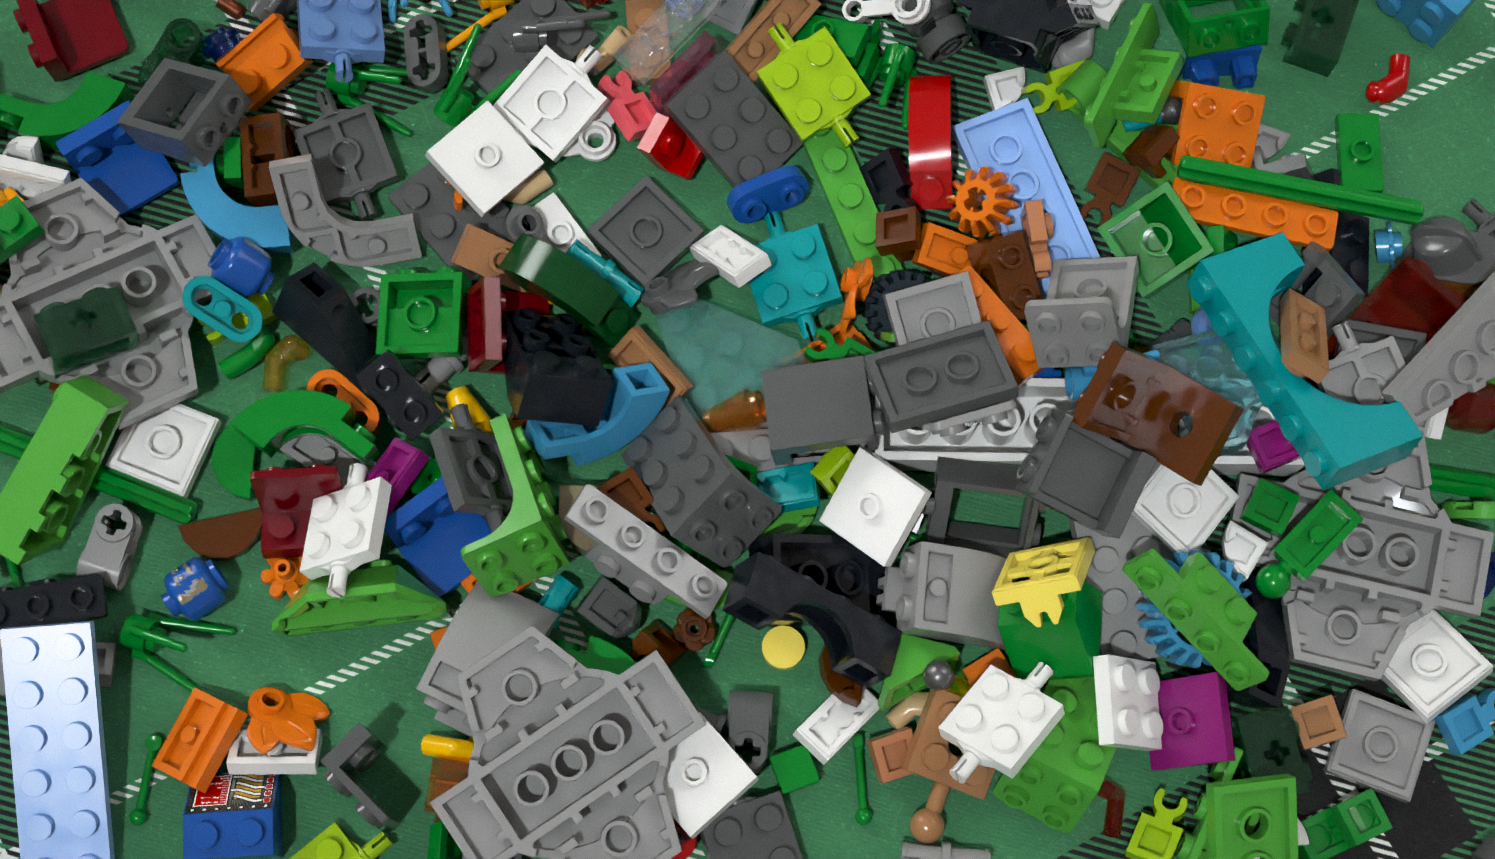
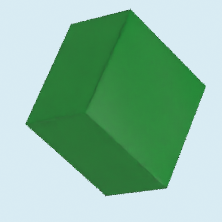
M803 745L769 757L782 796L820 782L810 752Z

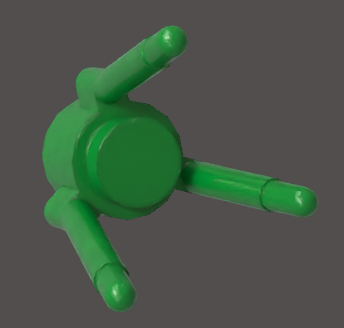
M479 23L474 25L450 81L433 109L434 114L452 127H457L486 101L492 104L522 73L520 69L515 70L477 105L473 106L474 96L461 87L472 63L470 56L482 29Z
M890 43L886 45L883 56L878 58L866 88L869 91L880 74V79L885 82L879 100V106L883 108L887 105L893 86H901L903 82L905 83L901 127L903 130H907L910 76H917L918 73L913 68L916 53L908 46ZM858 106L851 111L846 118L847 121L853 116Z
M331 63L326 76V89H331L332 92L338 93L337 103L355 108L364 104L355 99L354 96L355 94H363L367 81L398 85L402 81L399 76L408 77L406 68L355 63L352 64L353 79L345 83L343 72L341 83L335 78V63ZM373 109L379 123L405 137L412 136L411 130Z
M152 612L147 617L132 613L126 619L121 629L119 642L121 645L132 649V657L148 663L192 693L194 687L197 689L199 687L150 654V651L153 653L158 652L161 646L180 652H186L188 649L186 644L166 637V630L162 627L231 636L236 634V629L217 624L167 618Z

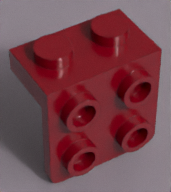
M16 0L19 8L13 10L15 19L23 34L29 32L33 41L32 44L27 45L30 56L37 68L45 67L55 83L123 56L130 49L111 0H49L42 4L38 0Z

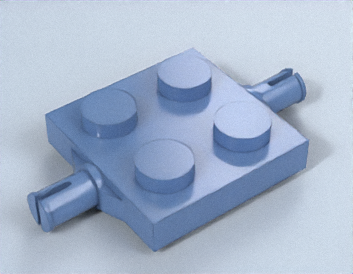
M297 0L300 58L322 59L335 63V78L341 83L343 72L345 83L353 79L352 64L359 62H384L385 44L380 0Z

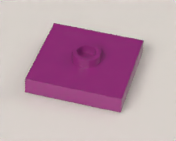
M1218 672L1160 681L1158 702L1159 715L1163 721L1162 749L1149 751L1151 771H1164L1236 761L1226 680Z

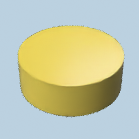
M785 625L777 626L769 630L764 636L762 655L766 663L772 668L789 670L797 666L803 658L805 643L802 635L796 629Z

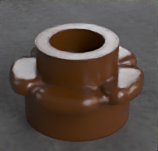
M692 609L684 610L678 615V623L673 627L674 638L678 643H683L687 650H702L705 644H710L713 641L716 628L712 626L713 618L711 615L704 619ZM693 625L698 626L699 631L697 633L690 631Z

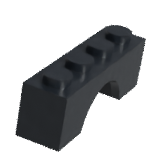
M761 552L755 553L736 565L722 610L757 630L766 627L784 615L804 620L823 639L828 650L831 670L864 688H868L891 676L902 633L901 630L888 624L883 617L866 612L852 604L847 597L832 593L816 584L815 580L811 577L798 574L780 564L777 558L762 554Z

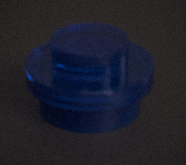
M224 27L215 30L205 39L207 46L204 48L203 54L207 59L212 58L217 63L240 43V34L236 29L227 31Z

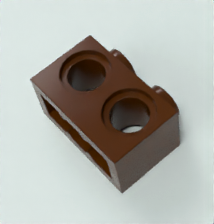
M280 112L242 117L240 119L244 197L255 207L278 205L269 171V161L297 156L296 140L293 134L295 128Z

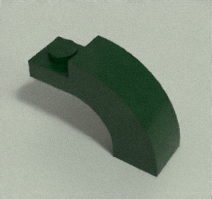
M520 235L498 267L526 292L538 295L567 312L607 347L614 348L639 316L618 297L620 292L595 272L561 250L529 235Z

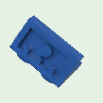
M129 100L55 142L78 177L87 182L119 211L121 218L180 183L163 154L141 148L117 123L130 105Z
M442 477L386 517L384 529L385 533L426 587L441 599L460 586V582L472 574L462 559L461 549L491 534L490 527L481 515L453 511Z

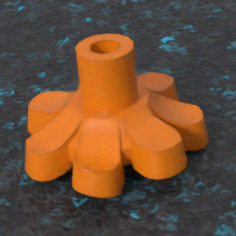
M302 557L266 559L271 567L261 572L263 584H272L269 588V594L275 600L281 599L285 592L292 599L309 579L299 572Z

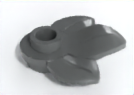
M698 260L682 263L670 270L664 277H658L648 282L640 296L641 302L653 314H662L670 310L692 305L698 302V295L695 289L709 278L719 274V270L710 263L699 262Z

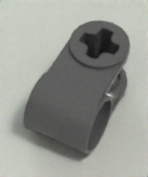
M730 690L727 729H729L728 744L735 752H742L746 744L753 745V751L760 753V756H754L751 764L746 765L756 775L766 766L768 758L773 692Z

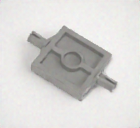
M1349 321L1332 327L1331 329L1342 351L1334 359L1329 360V372L1319 384L1316 382L1319 390L1329 396L1349 403L1360 405L1388 404L1381 395V392L1406 367L1394 336L1375 343L1358 344Z

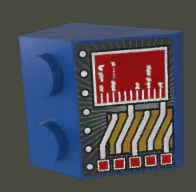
M228 772L216 773L206 793L191 786L189 787L183 813V859L283 858L282 774L229 775Z

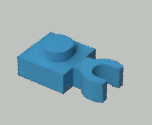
M1495 688L1484 689L1478 698H1476V695H1465L1434 718L1451 754L1462 755L1494 735L1489 722L1495 721Z

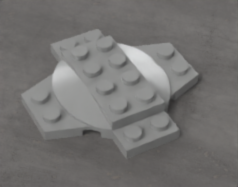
M82 178L23 201L45 233L9 257L11 276L7 284L4 283L0 296V394L37 377L40 382L48 380L56 384H62L65 381L87 375L129 400L117 427L118 430L197 395L198 386L188 335L195 317L185 309L182 302V292L185 285L193 278L199 276L211 277L212 268L208 266V262L216 249L199 217L195 214L160 230L145 224L142 225V228L128 225L120 217V212ZM200 289L195 295V300L201 305L212 300V295L208 290Z
M1425 435L1407 458L1324 491L1306 469L1294 474L1284 483L1265 479L1300 496L1287 527L1279 538L1239 519L1256 482L1260 478L1242 473L1237 477L1235 492L1240 497L1231 507L1229 522L1233 521L1268 542L1267 547L1255 565L1260 567V569L1269 564L1279 563L1270 552L1331 489L1363 518L1359 525L1304 582L1301 583L1293 574L1290 576V589L1281 599L1291 662L1376 682L1381 679L1404 638L1405 630L1409 624L1427 615L1433 609L1470 618H1477L1481 615L1494 533L1452 523L1444 508L1440 510L1432 501L1429 489L1432 485Z
M531 625L456 675L474 740V747L469 761L468 777L435 798L430 804L466 859H510L517 853L533 858L671 859L682 851L663 786V779L668 766L669 750L704 727L706 723L657 650L618 675L605 670L586 668Z

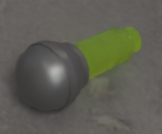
M932 661L923 671V680L927 687L932 690H947L964 697L972 688L968 681L955 675L950 665L945 661Z

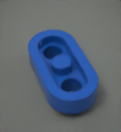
M791 165L783 166L738 184L729 193L727 206L738 222L745 224L753 223L763 219L767 213L771 216L773 211L781 212L798 205L806 197L809 191V183L798 167Z

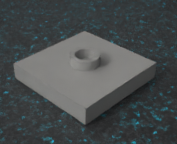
M1356 689L1349 690L1341 714L1348 737L1332 742L1323 772L1368 789L1373 788L1375 792L1401 802H1410L1436 720L1433 719L1426 724L1411 710Z

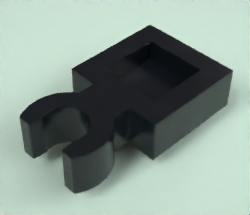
M887 148L859 168L875 205L885 204L884 212L916 206L918 209L917 203L912 198L907 197L905 190L911 187L913 183L897 148Z

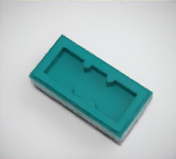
M814 461L757 472L756 487L780 504L782 508L781 513L821 506L819 483L810 473L816 466Z

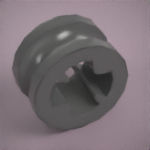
M360 288L350 295V299L358 313L361 311L360 303L362 301L368 300L369 304H372L373 300L377 302L373 306L375 313L372 316L367 317L365 312H363L360 317L367 329L378 327L380 293L372 288Z

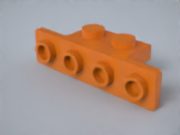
M1175 177L1172 183L1173 189L1196 223L1208 226L1225 225L1230 231L1262 238L1283 232L1291 244L1306 247L1313 241L1320 244L1328 252L1334 246L1338 221L1337 211L1183 181L1178 177Z

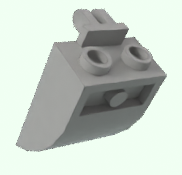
M924 541L918 542L903 549L899 568H885V576L878 579V588L883 589V593L877 596L876 605L882 606L883 611L896 612L897 629L902 631L901 634L1006 650L998 629L999 606L995 604L992 591L1007 558L968 548ZM1018 578L1016 582L1022 581V578Z
M478 582L452 619L416 688L419 692L426 695L423 703L438 710L434 719L473 738L456 675L531 625L546 637H549L560 614L513 591L498 596H489Z

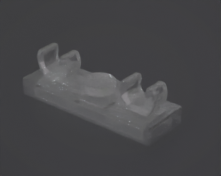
M666 0L613 55V60L643 87L727 0Z

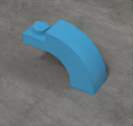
M645 363L614 368L610 379L612 384L598 427L527 420L525 433L540 458L547 460L571 455L576 465L579 466L604 458L634 440L655 419L670 392V389L653 364Z

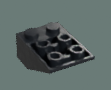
M529 309L505 310L504 315L501 317V333H504L507 339L506 353L503 357L507 397L516 418L598 427L612 382L584 326L571 315L565 313L551 316L537 314Z

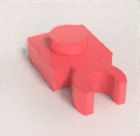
M622 70L619 71L613 81L608 74L604 75L597 84V88L612 102L607 111L626 140L630 142L643 138L657 111L644 92L636 94L631 89L632 81L628 74Z

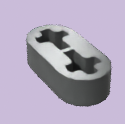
M418 14L412 17L404 28L408 79L419 90L425 93H434L444 87L448 80L449 71L445 32L434 18L427 14ZM425 28H428L431 33L425 35L424 45L418 37L424 34ZM428 62V64L431 65L435 69V71L429 72L428 79L425 80L423 77H421V74L427 72Z

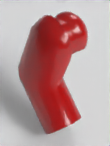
M1393 54L1390 56L1388 75L1380 79L1379 82H1370L1366 87V97L1370 103L1390 104L1406 93L1411 60L1409 55Z

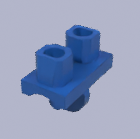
M1261 44L1194 57L1186 55L1185 63L1181 69L1182 78L1191 79L1193 83L1218 87L1219 76L1231 75L1233 87L1237 89L1252 88L1257 78V64L1262 51Z

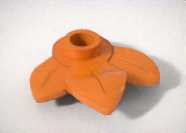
M865 257L862 262L856 261L853 268L846 267L843 272L839 288L840 291L845 292V301L839 325L842 334L846 333L849 321L856 317V300L864 302L869 293L873 279L872 259L869 257Z
M262 687L255 690L248 699L247 711L251 721L247 728V737L252 746L263 755L275 748L278 742L302 750L312 751L315 747L317 735L315 723L327 719L330 711L321 700L313 695L301 692L286 694L279 688Z

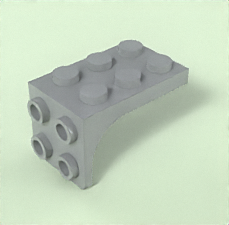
M1137 256L1053 260L1046 299L1029 300L1026 302L1024 310L1038 368L1097 366L1099 359L1108 351L1112 342L1125 347L1128 346L1139 274Z
M968 271L883 294L896 346L982 323ZM1010 399L918 427L932 431L933 435L940 434V437L950 436L965 431L964 423L974 421V423L982 422V425H987L1008 418L1006 411L1015 409L1017 406L1015 399Z

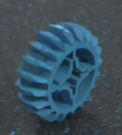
M1191 549L1188 555L1184 551L1174 552L1172 561L1164 558L1178 573L1186 558L1200 551L1244 599L1252 594L1247 588H1239L1245 576L1238 572L1232 573L1234 564L1229 560L1220 561V555L1215 552L1204 554L1202 550ZM1146 597L1145 603L1140 602L1135 605L1138 611L1146 612V617L1142 618L1137 624L1140 628L1150 629L1144 640L1151 645L1157 644L1155 650L1157 655L1165 658L1169 656V661L1176 665L1185 663L1188 667L1198 668L1203 663L1212 666L1191 643L1184 642L1176 634L1179 630L1148 597Z

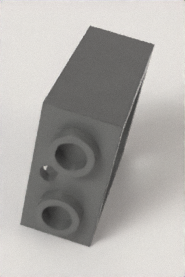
M164 58L117 123L143 149L206 167L253 101L229 74ZM195 92L206 94V97L181 130L170 128L172 122ZM223 123V129L220 131V124Z
M938 457L931 497L935 500V509L932 515H927L925 542L968 548L1007 558L1011 552L1039 546L1041 523L1036 522L1038 513L1046 512L1047 506L1015 490L1019 479H1017L1019 467ZM954 488L1024 497L1018 529L948 521Z

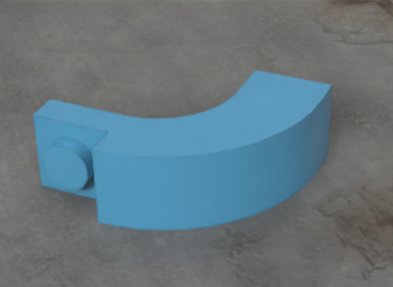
M216 153L206 167L189 162L190 168H197V172L180 173L182 186L189 204L202 223L217 238L222 241L227 238L231 241L241 236L270 255L294 253L293 234L281 214L279 205L264 207L245 206L233 201L223 192L219 175H217Z

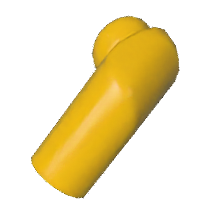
M427 734L421 742L423 755L469 765L474 747L472 737L462 740Z

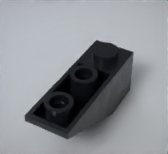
M314 262L286 279L272 313L363 392L355 375L361 365L376 354V343L346 290Z
M1251 572L1248 579L1242 582L1239 588H1247L1252 592L1245 600L1257 612V615L1251 625V629L1248 630L1243 640V644L1270 673L1266 681L1241 691H1236L1226 681L1228 700L1243 707L1280 708L1290 669L1281 598L1270 599L1263 596L1256 587L1255 579L1257 574Z

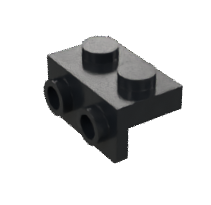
M386 350L379 356L376 354L371 356L361 365L355 375L363 392L370 399L376 400L387 412L386 415L392 425L398 431L404 432L411 441L443 415L441 407L391 350Z

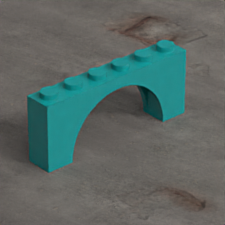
M1282 232L1200 260L1186 285L1190 289L1192 298L1200 304L1210 319L1216 334L1223 339L1233 354L1237 366L1245 372L1257 390L1261 402L1268 407L1280 425L1284 437L1292 443L1304 461L1308 473L1316 479L1324 491L1407 458L1424 435L1400 401L1383 405H1360L1342 401L1319 391L1302 378L1295 376L1281 362V354L1273 340L1269 325L1270 301L1280 293L1291 288L1305 266Z

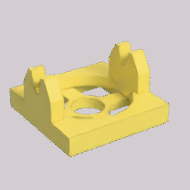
M1086 537L1009 553L992 591L996 606L1019 602L1024 617L1037 628L1043 624V612L1048 613L1053 624H1058L1064 607L1061 594L1082 589L1095 554L1092 539ZM1018 578H1030V580L1016 582Z

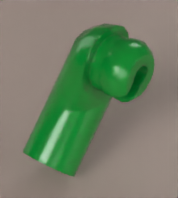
M262 324L260 332L253 339L249 340L250 343L219 363L221 371L228 379L232 380L253 367L274 348L275 337L269 333L267 326Z

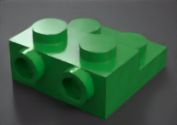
M441 267L432 273H420L414 269H399L396 271V274H381L376 355L379 356L384 351L391 350L398 359L462 357L464 322H468L467 290L472 287V282L462 271L452 267Z

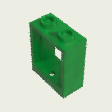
M1159 0L1164 14L1188 57L1268 43L1270 7L1265 0H1232L1238 11L1194 19L1188 7L1227 0Z

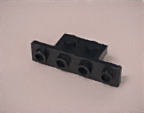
M1331 168L1314 174L1315 181L1340 185L1339 170ZM1334 210L1338 212L1334 246L1329 253L1366 294L1363 298L1368 297L1370 218ZM1317 267L1302 284L1303 296L1322 275V272Z
M100 574L61 581L42 579L31 582L29 587L19 589L0 587V630L7 627L84 622L108 616L104 578Z

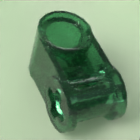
M177 18L166 26L153 51L147 56L138 74L139 84L145 85L164 58L198 67L202 66L208 57L210 49L207 39L196 23L187 18ZM195 37L190 46L179 48L183 39Z

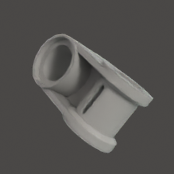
M109 504L100 509L95 517L87 544L80 555L76 577L100 574L104 578L105 587L121 591L130 576L133 558L143 532V524L140 517L121 504ZM123 520L127 523L124 530L117 529L115 531L111 529L114 521L121 522Z

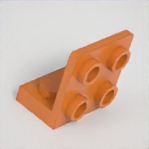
M1176 80L1169 96L1182 98L1181 101L1183 103L1177 128V134L1180 139L1174 144L1171 163L1178 165L1181 157L1186 155L1251 168L1266 96Z

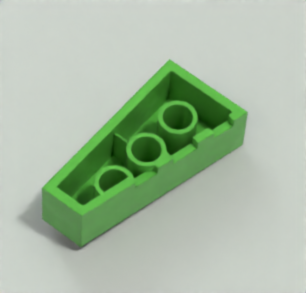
M87 375L65 381L59 385L53 394L49 410L0 493V554L20 565L64 545L129 400Z

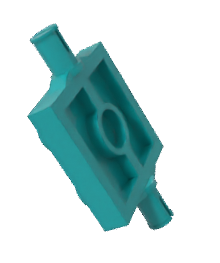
M772 212L776 224L775 227L770 214L767 213L763 219L770 238L754 246L768 254L772 265L749 281L762 324L766 329L784 322H798L803 343H812L807 328H810L813 340L816 342L818 339L815 338L817 327L814 316L826 308L844 303L819 226L815 224L794 232H785L780 212Z

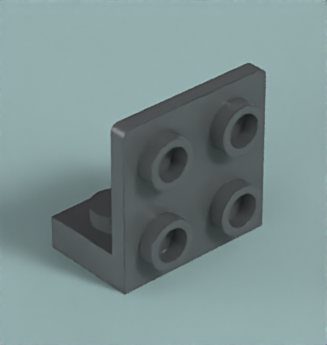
M359 722L320 760L328 769L323 777L341 795L344 794L349 798L353 794L360 801L354 808L370 825L376 826L378 829L384 825L395 830L400 823L353 776L357 770L361 773L365 772L378 760L381 754L377 750L383 745L373 732Z

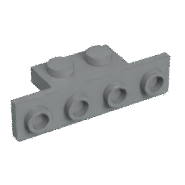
M590 484L583 487L563 518L594 540L584 557L594 563L596 570L607 577L616 578L629 588L630 593L642 602L651 603L655 606L667 596L672 595L701 617L707 619L727 587V582Z

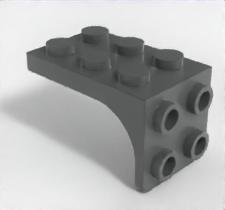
M679 395L659 413L652 423L621 454L628 468L633 467L653 497L654 501L651 504L670 535L721 567L730 566L782 511L780 504L774 498L756 487L728 460L689 402Z

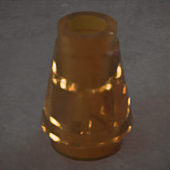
M745 388L702 413L704 425L709 433L760 429L761 424L767 422L764 397L758 389L749 391V389Z

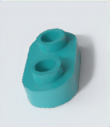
M199 276L193 278L185 285L182 292V302L185 309L228 339L236 342H246L253 339L260 332L262 315L257 306L218 280L209 276ZM200 289H206L212 295L211 302L206 306L199 305L195 300V295ZM238 312L244 313L248 318V323L243 329H237L232 324V317Z

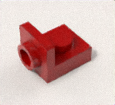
M657 112L637 147L658 169L685 180L692 178L704 156L670 117Z

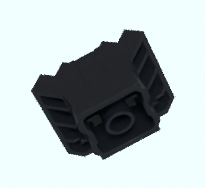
M956 0L957 4L972 10L965 30L973 36L972 45L979 50L980 54L1042 73H1046L1052 57L1064 41L1100 25L1091 5L1068 3L1067 0Z

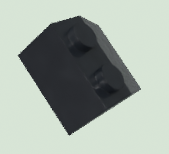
M772 533L756 538L750 544L749 557L757 552L771 555L777 558L780 564L798 574L811 577L815 580L816 584L834 594L847 597L857 607L870 614L879 615L886 622H890L889 611H883L882 606L876 605L877 596L883 593V589L878 588V579L885 576L886 567L876 562L840 535ZM784 615L766 627L811 625L800 618Z

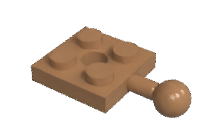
M930 689L901 767L904 770L934 781L925 808L915 812L910 820V831L913 837L919 842L926 844L936 842L944 833L945 823L941 812L950 788L984 800L995 772V768L978 765L964 784L959 783V780L956 781L950 775L949 770L959 761L963 753L953 755L950 752L949 741L940 736L938 727L963 697L946 690L935 691Z

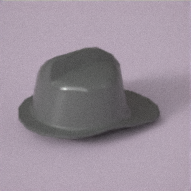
M1446 216L1435 217L1425 221L1422 225H1415L1411 232L1412 241L1408 244L1403 256V263L1407 271L1415 277L1459 284H1478L1485 282L1495 271V238L1481 232L1467 230L1455 218Z

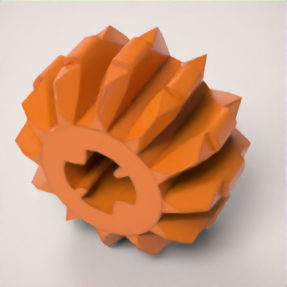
M982 166L978 174L971 169L965 170V183L959 180L952 181L954 188L958 192L957 195L946 197L948 203L956 205L948 216L952 220L959 221L958 229L961 232L968 233L972 231L974 237L984 238L987 231L991 235H999L1000 222L1006 225L1013 224V220L1007 213L1009 209L1015 210L1019 208L1017 202L1009 200L1017 189L1014 185L1006 184V174L1000 171L993 174L991 168ZM983 195L987 196V199H985L984 201L982 198ZM981 204H982V207H983L982 210H980V209L978 208V206H980Z

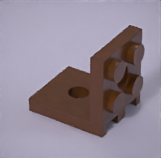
M1112 342L1108 351L1099 359L1097 371L1089 386L1079 396L1072 422L1084 429L1127 442L1138 450L1155 457L1157 462L1189 482L1202 486L1244 408L1166 362ZM1190 415L1193 420L1192 429L1188 435L1180 437L1178 433L1179 421L1184 416Z

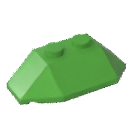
M377 560L368 562L366 569L353 570L348 574L346 594L340 598L331 597L326 592L330 575L313 580L308 579L272 621V631L282 638L451 618V609L445 601L400 565H393L391 560Z

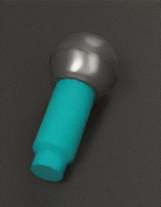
M1168 96L1155 124L1123 120V128L1125 132H1135L1159 123L1178 124L1183 102L1175 96Z

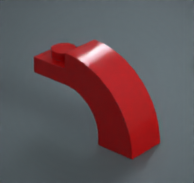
M951 75L910 76L908 137L910 180L913 183L911 186V198L917 203L919 210L953 209V204L948 203L946 197L953 195Z

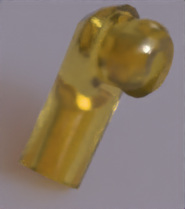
M296 335L284 336L265 357L262 390L273 393L283 392L286 366L293 359L296 361L305 359L309 352V344L303 339H297Z

